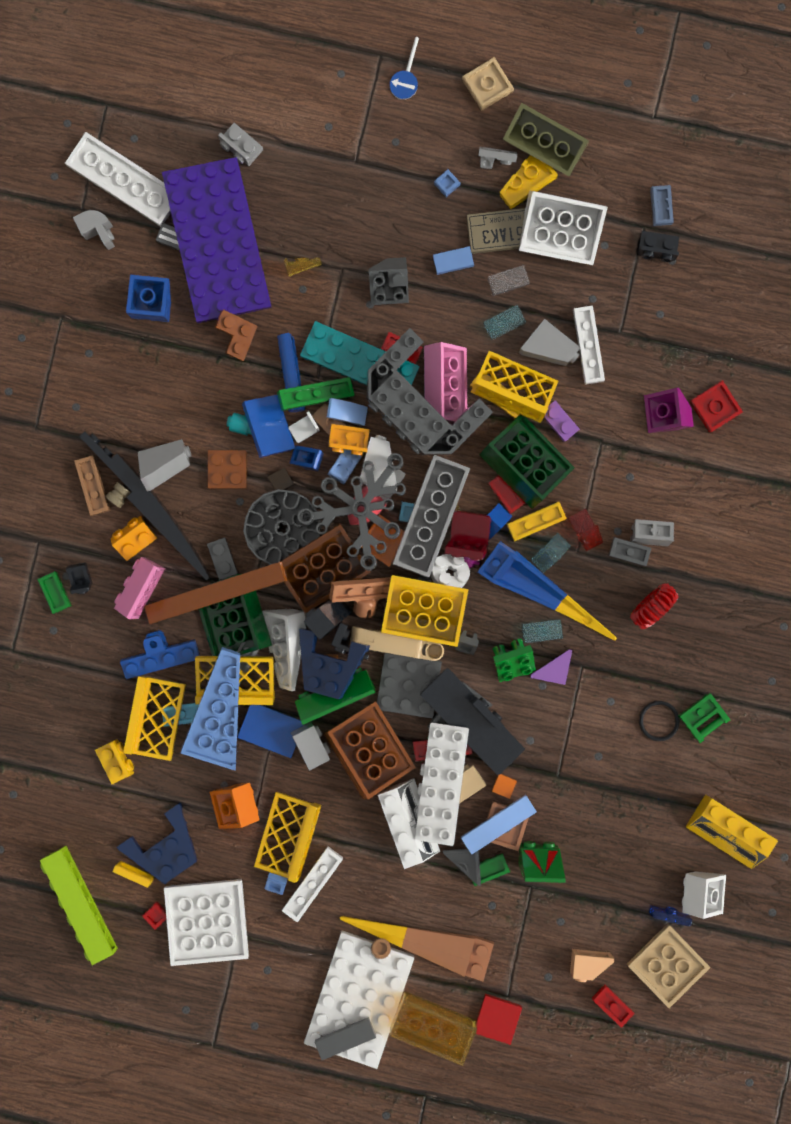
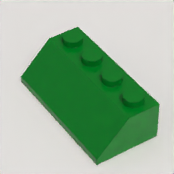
M361 667L356 669L353 675L354 678L342 699H335L314 692L309 694V691L299 694V699L295 701L302 725L375 693V687L367 669L362 670Z

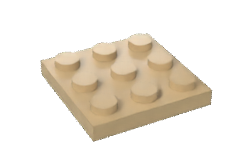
M668 923L627 963L628 967L668 1008L710 969V966Z

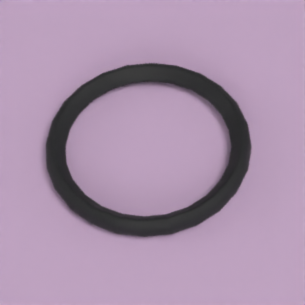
M665 701L649 703L643 708L639 717L641 731L646 737L654 741L670 739L679 728L678 712L671 704ZM664 705L674 713L675 727L667 736L654 737L646 731L643 725V718L645 712L650 707Z

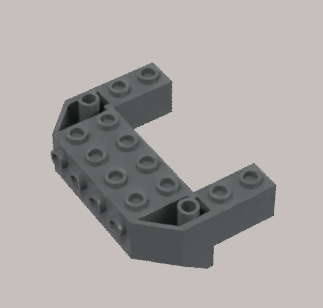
M409 328L367 371L368 406L374 412H379L383 416L382 420L388 426L392 425L397 430L396 434L402 440L406 439L411 444L410 448L416 454L450 455L493 412L479 398L450 425L397 371L424 342Z

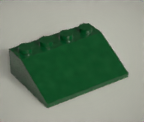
M523 415L517 417L479 454L531 509L536 507L575 468Z
M237 574V575H234V576H231V577H228V578H225V579H229V578H232V577H235V576H238V575H241V574ZM256 591L198 609L212 656H218L221 647L237 652L242 642H245L241 651L238 652L240 655L272 646Z

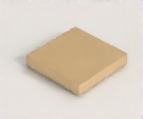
M495 57L462 76L464 84L481 111L514 91L513 86Z

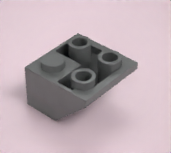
M406 257L387 258L369 269L371 305L409 303Z

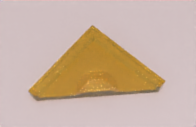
M319 257L311 260L309 258H296V261L288 262L287 258L283 260L289 276L322 265Z

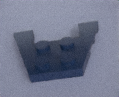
M300 628L299 636L304 690L335 699H342L370 645L351 641L346 661L316 653L317 636L311 630Z
M178 803L164 813L175 831L154 846L143 851L133 836L117 846L119 851L163 884H166L197 862L181 803Z

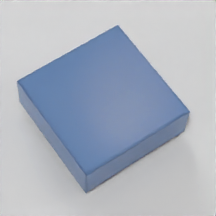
M449 169L434 181V185L445 197L449 196L461 184Z
M269 872L264 889L283 895L288 878Z

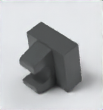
M464 630L459 637L458 647L455 650L474 655L479 642L477 634L474 633L473 637L470 638L466 636L467 631Z

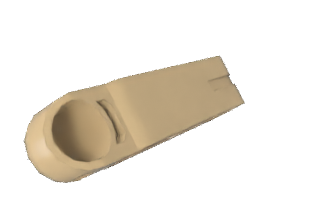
M352 626L349 646L351 641L370 645L369 650L431 661L441 659L444 654V648L439 643Z

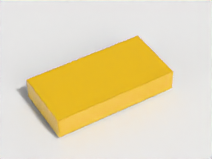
M119 861L112 871L147 888L154 880L153 875L123 861Z

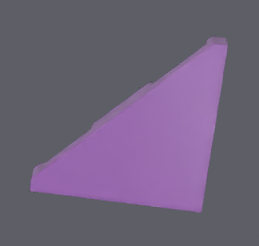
M568 649L557 658H554L530 674V678L565 685L572 650Z

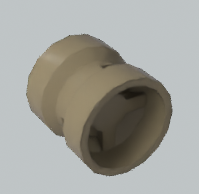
M117 482L114 485L115 490L108 492L105 497L121 508L124 505L125 498H127L131 491L120 482Z

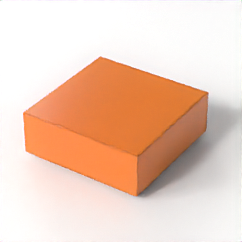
M503 774L497 775L491 791L510 799L517 780Z

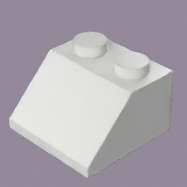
M707 872L686 873L683 881L682 913L702 919L723 914L726 875Z

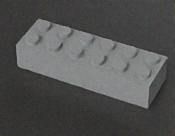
M433 455L392 565L427 578L430 577L470 468Z

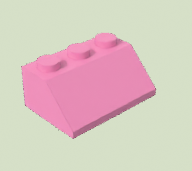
M144 557L135 561L131 577H127L123 585L125 588L122 594L119 593L114 602L116 604L114 609L130 620L140 618L145 608L144 606L149 601L165 570L164 567Z

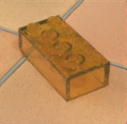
M404 991L390 1026V1037L463 1066L476 1034L477 1024L476 1020Z

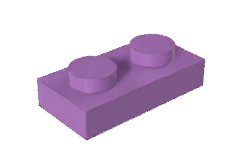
M556 401L548 406L544 419L563 442L580 430Z

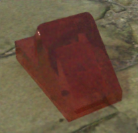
M586 509L568 518L585 551L603 543L599 527L594 525Z

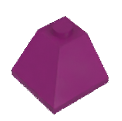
M680 388L644 395L648 433L694 427L692 408Z

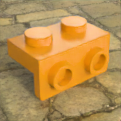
M331 424L328 447H332L333 452L343 453L344 449L351 450V454L362 456L363 452L368 450L370 429Z
M139 516L138 518L131 519L122 530L118 529L112 534L111 543L121 556L128 561L156 540L157 536L144 522L143 517Z

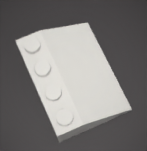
M529 190L519 251L593 265L608 207Z

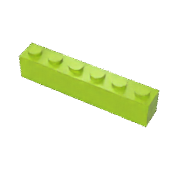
M67 846L40 860L41 870L44 874H47L50 880V888L56 892L59 906L65 910L67 922L70 926H73L76 932V940L84 948L85 958L94 965L112 956L118 948Z

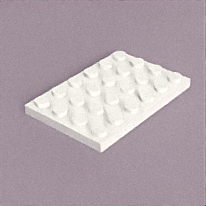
M341 931L304 1044L316 1048L315 1039L369 1017L376 1033V1038L337 1055L377 1069L415 957L412 954L391 947L390 954L386 958L377 959L371 953V945L374 941Z

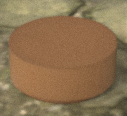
M380 938L372 943L371 953L375 958L384 959L390 954L391 946L386 939Z

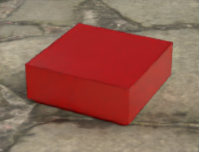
M158 901L142 915L154 930L167 919L166 910Z

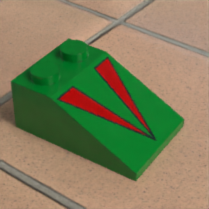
M525 841L524 844H520L518 867L525 882L565 883V873L558 845H555L554 842H543V845L533 841Z

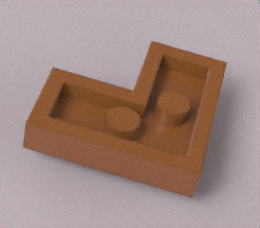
M221 310L214 328L231 335L225 354L244 361L257 325L228 311Z

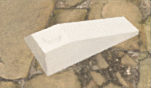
M295 609L264 610L262 612L272 643L269 651L270 653L273 652L275 657L274 669L279 688L294 691L301 660L299 629H306V624L303 622L306 620L305 613Z

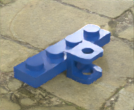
M158 630L147 633L143 642L146 653L121 659L120 664L125 678L129 679L194 661L196 656H200L195 639L168 646L164 633Z

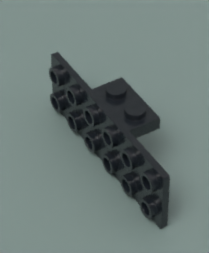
M446 668L420 693L426 702L449 725L469 728L467 744L497 775H500L525 750L500 722L503 718L495 710L491 712L487 708L489 704L482 697L478 699L449 668Z

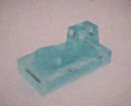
M518 305L484 321L483 324L491 340L525 324L526 320Z

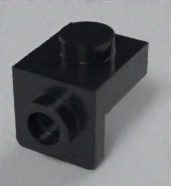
M87 563L67 566L66 571L71 583L70 593L84 594L88 592L93 582Z

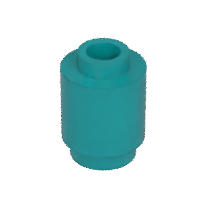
M233 413L232 416L229 415L226 424L229 427V431L246 436L248 434L252 435L246 415Z

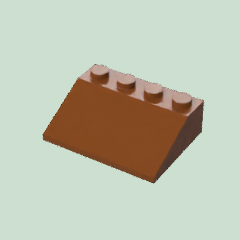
M376 701L323 733L362 799H370L416 768Z

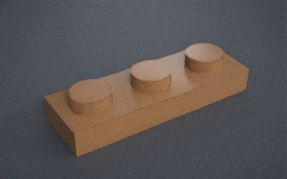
M92 455L75 460L90 516L110 511L95 456Z

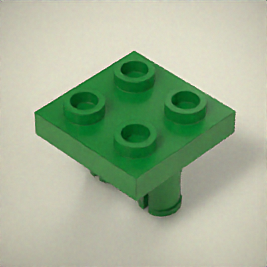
M517 639L518 645L516 640L511 642L513 651L506 652L504 645H499L500 652L497 646L493 648L495 654L493 659L499 682L510 681L515 677L529 675L536 671L531 645L524 647L523 640Z

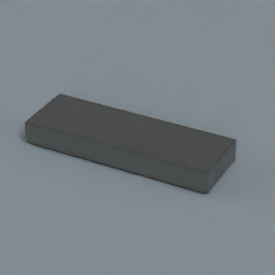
M368 1017L315 1039L314 1043L321 1060H325L375 1039L376 1033Z

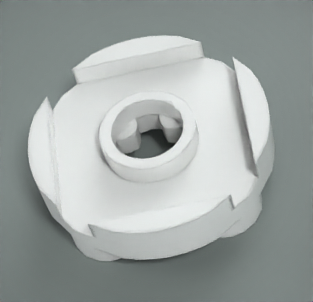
M450 554L437 557L431 572V578L434 583L462 588L467 583L470 576L469 566L464 562V557L456 558ZM448 569L453 570V576H450V573H446Z

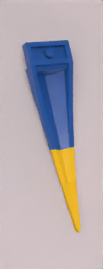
M499 541L478 570L479 574L496 585L543 604L612 640L617 639L614 634L519 552H515L501 541Z

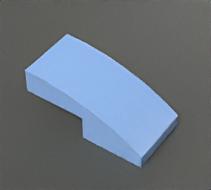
M330 398L327 418L365 426L368 407Z

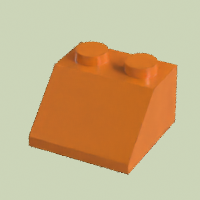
M241 783L210 791L219 829L242 828L260 820L250 783Z

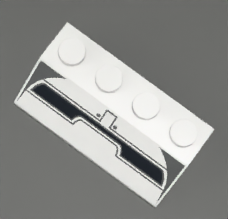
M414 778L385 788L378 793L404 869L423 863L440 852L437 843L415 840L420 795H418V787Z

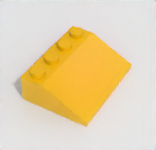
M392 575L381 633L458 647L468 589Z

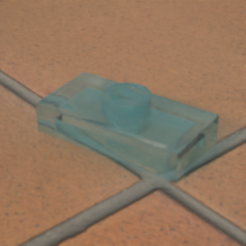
M561 619L522 624L524 643L563 638Z

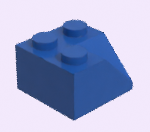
M130 275L126 313L132 319L169 322L171 309L169 278Z

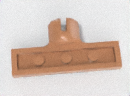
M391 577L331 582L329 599L332 603L354 601L353 611L360 618H366L369 611L368 618H371L376 613L379 599L388 598Z

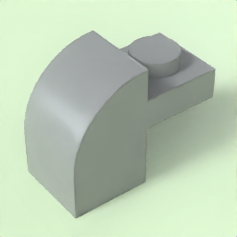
M88 210L73 217L81 235L86 240L99 234L108 250L115 247L112 241L115 238L110 230L113 225L103 213Z

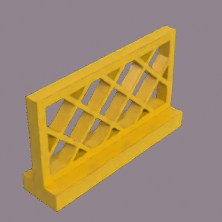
M489 351L471 393L541 423L548 410L558 380ZM489 359L496 360L499 366L492 368ZM512 367L517 373L509 376L506 368ZM502 370L505 377L497 379L494 372ZM490 373L493 381L488 382L481 379V377ZM530 375L534 381L526 383L523 376ZM519 377L522 385L515 387L511 379ZM507 381L510 389L502 388L499 383ZM546 382L551 384L552 387L544 391L541 383ZM537 385L540 392L532 395L529 387ZM525 389L528 396L522 397L517 391ZM542 396L545 405L536 403L534 398Z
M218 656L195 657V704L200 703L205 690L201 689V682L205 678L209 680V674L212 672L215 665L214 662H216ZM240 656V663L247 662L251 668L246 673L240 669L239 674L242 677L239 679V683L245 678L252 686L249 689H242L239 686L238 705H273L275 700L273 657ZM200 662H208L212 668L206 673L200 668ZM260 662H269V669L265 673L257 667ZM253 669L261 675L256 682H253L247 676ZM264 678L269 683V690H262L257 684Z
M144 675L138 676L123 753L168 761L172 760L186 684ZM152 682L158 683L163 690L155 696L150 690ZM171 687H179V696L173 700L167 690ZM165 693L170 702L161 707L156 698ZM153 700L159 710L150 715L147 710V704ZM172 704L176 709V713L169 719L163 709ZM161 711L167 721L158 726L152 717ZM150 720L155 729L147 734L143 729V724ZM169 723L172 728V734L165 737L160 728ZM155 731L163 739L156 745L149 738V735ZM146 738L152 748L147 751L139 750L140 741ZM165 742L169 748L168 755L160 754L156 747Z
M276 792L254 867L288 878V881L296 883L301 877L322 805ZM279 798L285 799L289 808L281 811L278 806ZM299 804L307 807L305 815L298 817L294 809ZM291 809L296 820L287 824L282 813ZM279 815L284 826L275 830L272 821L273 818ZM297 821L300 832L293 836L289 825ZM285 828L290 838L281 842L277 832ZM274 834L278 845L270 849L267 838ZM291 840L295 849L294 852L288 855L283 844ZM280 846L285 857L276 861L272 850ZM266 853L269 854L273 862L268 866L260 863L262 855ZM284 859L289 864L288 873L282 871L278 865Z

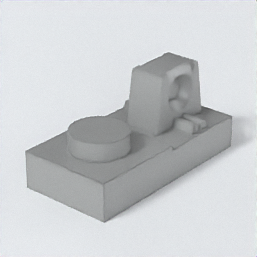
M479 147L478 156H481L480 167L492 169L495 158L501 160V164L511 165L512 162H516L517 152Z

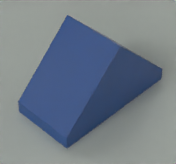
M295 445L290 464L318 472L324 454L319 449Z
M500 503L488 514L491 518L489 540L512 517Z

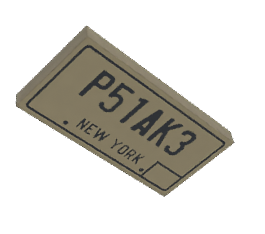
M525 208L467 215L471 253L519 249Z

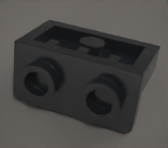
M641 231L637 255L642 256L644 259L658 258L662 262L675 261L679 256L677 251L679 236Z

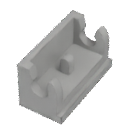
M635 519L631 527L633 535L630 538V542L636 544L669 546L674 541V522Z

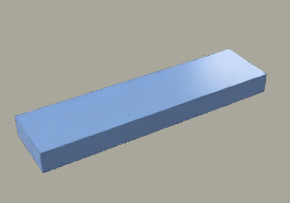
M525 794L461 836V839L470 853L473 854L537 811Z

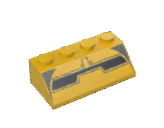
M706 794L685 826L751 869L768 858L778 842L777 839Z

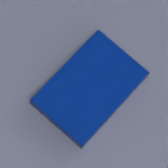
M278 395L248 400L242 403L259 458L295 449L284 412L281 411Z
M250 705L237 738L292 758L296 743L290 732L304 725H302L300 719L264 705Z

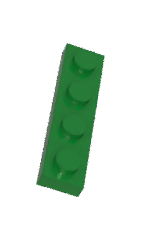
M350 377L277 391L281 411L329 402L330 398L340 400L355 396Z

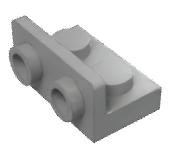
M235 123L231 125L224 135L221 132L218 134L220 146L228 152L230 150L235 154L234 158L237 157L238 162L241 164L244 162L247 166H250L263 151V147Z

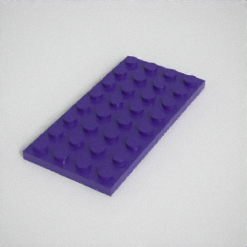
M237 157L162 172L196 322L202 323L216 320L221 310L228 311L234 315H240L271 308Z

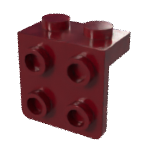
M454 511L451 540L445 547V554H450L456 558L468 557L474 561L483 560L489 546L490 516Z

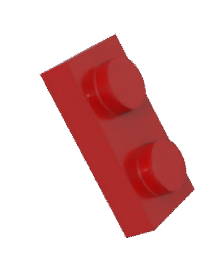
M606 984L592 997V1000L621 1028L634 1015L633 1010Z

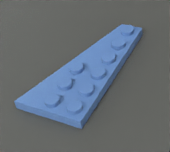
M221 647L181 748V754L235 771L240 653Z

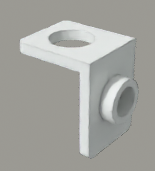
M309 411L306 412V417L289 426V430L297 443L320 431Z

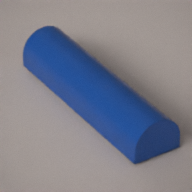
M290 333L278 335L277 339L285 389L302 386L294 337ZM305 406L289 409L288 411L291 413L305 411Z

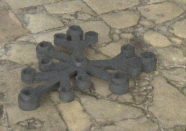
M393 453L388 457V466L376 482L373 475L375 469L373 462L365 461L362 467L366 474L368 493L364 498L361 477L355 476L351 479L355 499L339 489L333 478L328 477L321 483L324 493L334 494L348 504L349 507L334 509L324 502L322 497L315 496L312 499L313 506L323 511L312 512L305 508L298 513V520L303 525H310L314 520L323 519L316 526V531L319 535H323L328 531V527L335 517L351 514L357 517L359 520L360 536L353 545L348 547L347 553L351 558H356L359 555V549L363 547L364 555L360 563L368 571L373 570L377 565L375 556L371 554L370 545L375 547L376 552L380 554L386 551L387 546L385 542L377 540L368 533L366 518L382 528L389 539H395L400 534L398 524L394 522L387 523L372 512L382 509L391 511L394 508L393 500L386 498L383 501L371 503L374 497L390 494L402 496L405 494L406 488L403 483L383 487L392 473L403 466V458L398 453ZM394 460L399 461V464L397 466H394L392 464ZM370 464L372 465V468L370 470H366L365 466ZM355 480L361 481L360 484L357 486L353 483ZM328 484L333 485L331 490L326 489ZM401 486L403 487V491L397 492L396 488ZM320 499L322 501L320 505H315L316 500ZM391 502L392 506L386 508L385 503ZM359 506L365 508L363 512L357 511ZM305 515L310 516V519L308 521L303 520V517ZM320 526H325L324 532H319ZM391 528L396 530V533L393 535L389 534ZM383 544L384 549L378 550L377 546ZM352 548H355L357 550L356 554L354 555L350 554V550ZM367 560L373 561L371 566H366L365 562Z

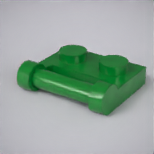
M707 693L678 715L699 744L720 725L730 721L728 715L711 693ZM718 714L719 717L701 731L696 729L713 715Z

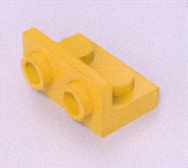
M118 739L95 750L111 784L134 774L133 763L123 753L124 745Z

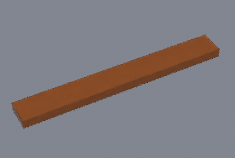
M278 562L144 607L149 624H153L288 580L282 562Z

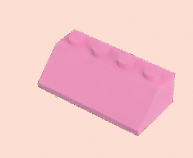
M439 342L424 346V396L427 402L449 424H453L467 409V348Z

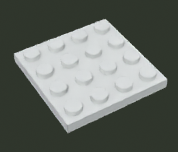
M242 879L164 887L171 966L248 959L249 950Z

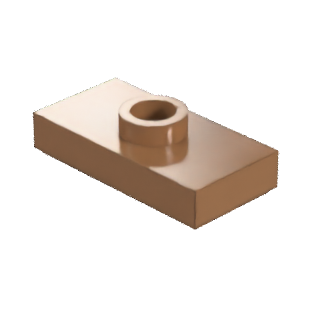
M323 404L312 417L330 436L331 424L346 425L343 422L327 418L328 406Z

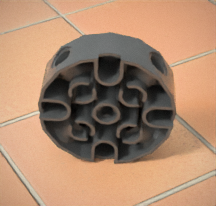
M280 489L265 493L254 501L246 515L243 531L247 545L254 555L270 565L275 564L321 536L316 531V526L321 523V519L314 520L310 525H303L298 520V513L302 509L306 508L312 512H317L312 503L306 497L294 491ZM305 515L303 517L304 521H308L310 519L309 515ZM280 525L288 526L286 533L279 532L281 529ZM322 526L319 527V532H322Z

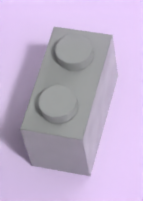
M310 722L290 732L309 771L330 760L328 754L331 752L326 742L322 744L319 738L322 736L318 725L314 727Z

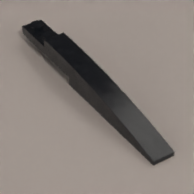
M84 431L79 437L132 491L127 498L206 580L210 581L212 576L202 559L152 490H146L140 475L121 455L116 454L112 457L114 455L112 451L106 446L103 448L99 444L101 440L94 433L90 435Z

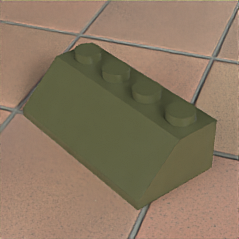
M523 103L519 106L503 138L508 143L567 176H570L589 143V140Z

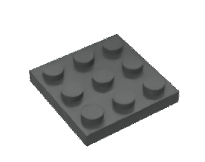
M385 653L377 699L379 708L382 711L433 719L434 709L420 693L440 675L442 661H431Z

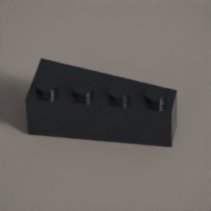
M329 600L319 608L313 607L305 614L307 619L303 622L320 640L349 616L353 610L345 602L332 603Z

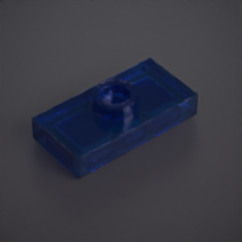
M650 905L649 913L654 919L689 927L692 924L693 919L688 914L678 912L673 907L667 906L664 909Z

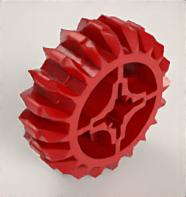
M668 583L655 588L631 613L630 618L633 620V623L641 629L654 625L678 600L676 590Z

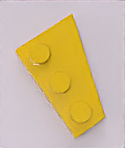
M530 155L521 164L516 174H513L502 188L500 196L507 206L512 209L528 198L529 190L538 192L557 179L558 174L553 167Z

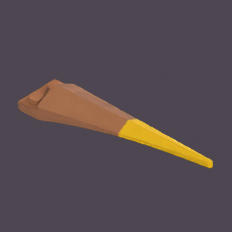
M346 916L340 917V920L379 938L386 939L396 946L457 974L484 981L494 946L493 941L472 935L410 928Z

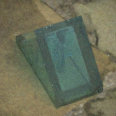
M557 532L530 560L544 573L565 554L571 545Z

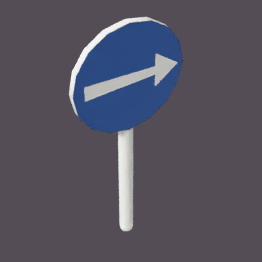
M415 37L406 71L397 72L390 80L391 93L398 99H409L417 91L418 82L416 77L410 72V68L419 40L418 37Z

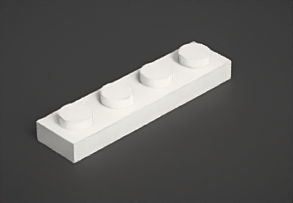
M593 306L574 308L573 315L578 346L580 347L579 352L584 383L586 385L604 382L605 378Z
M327 847L283 907L282 912L298 922L341 863L343 857L330 847Z

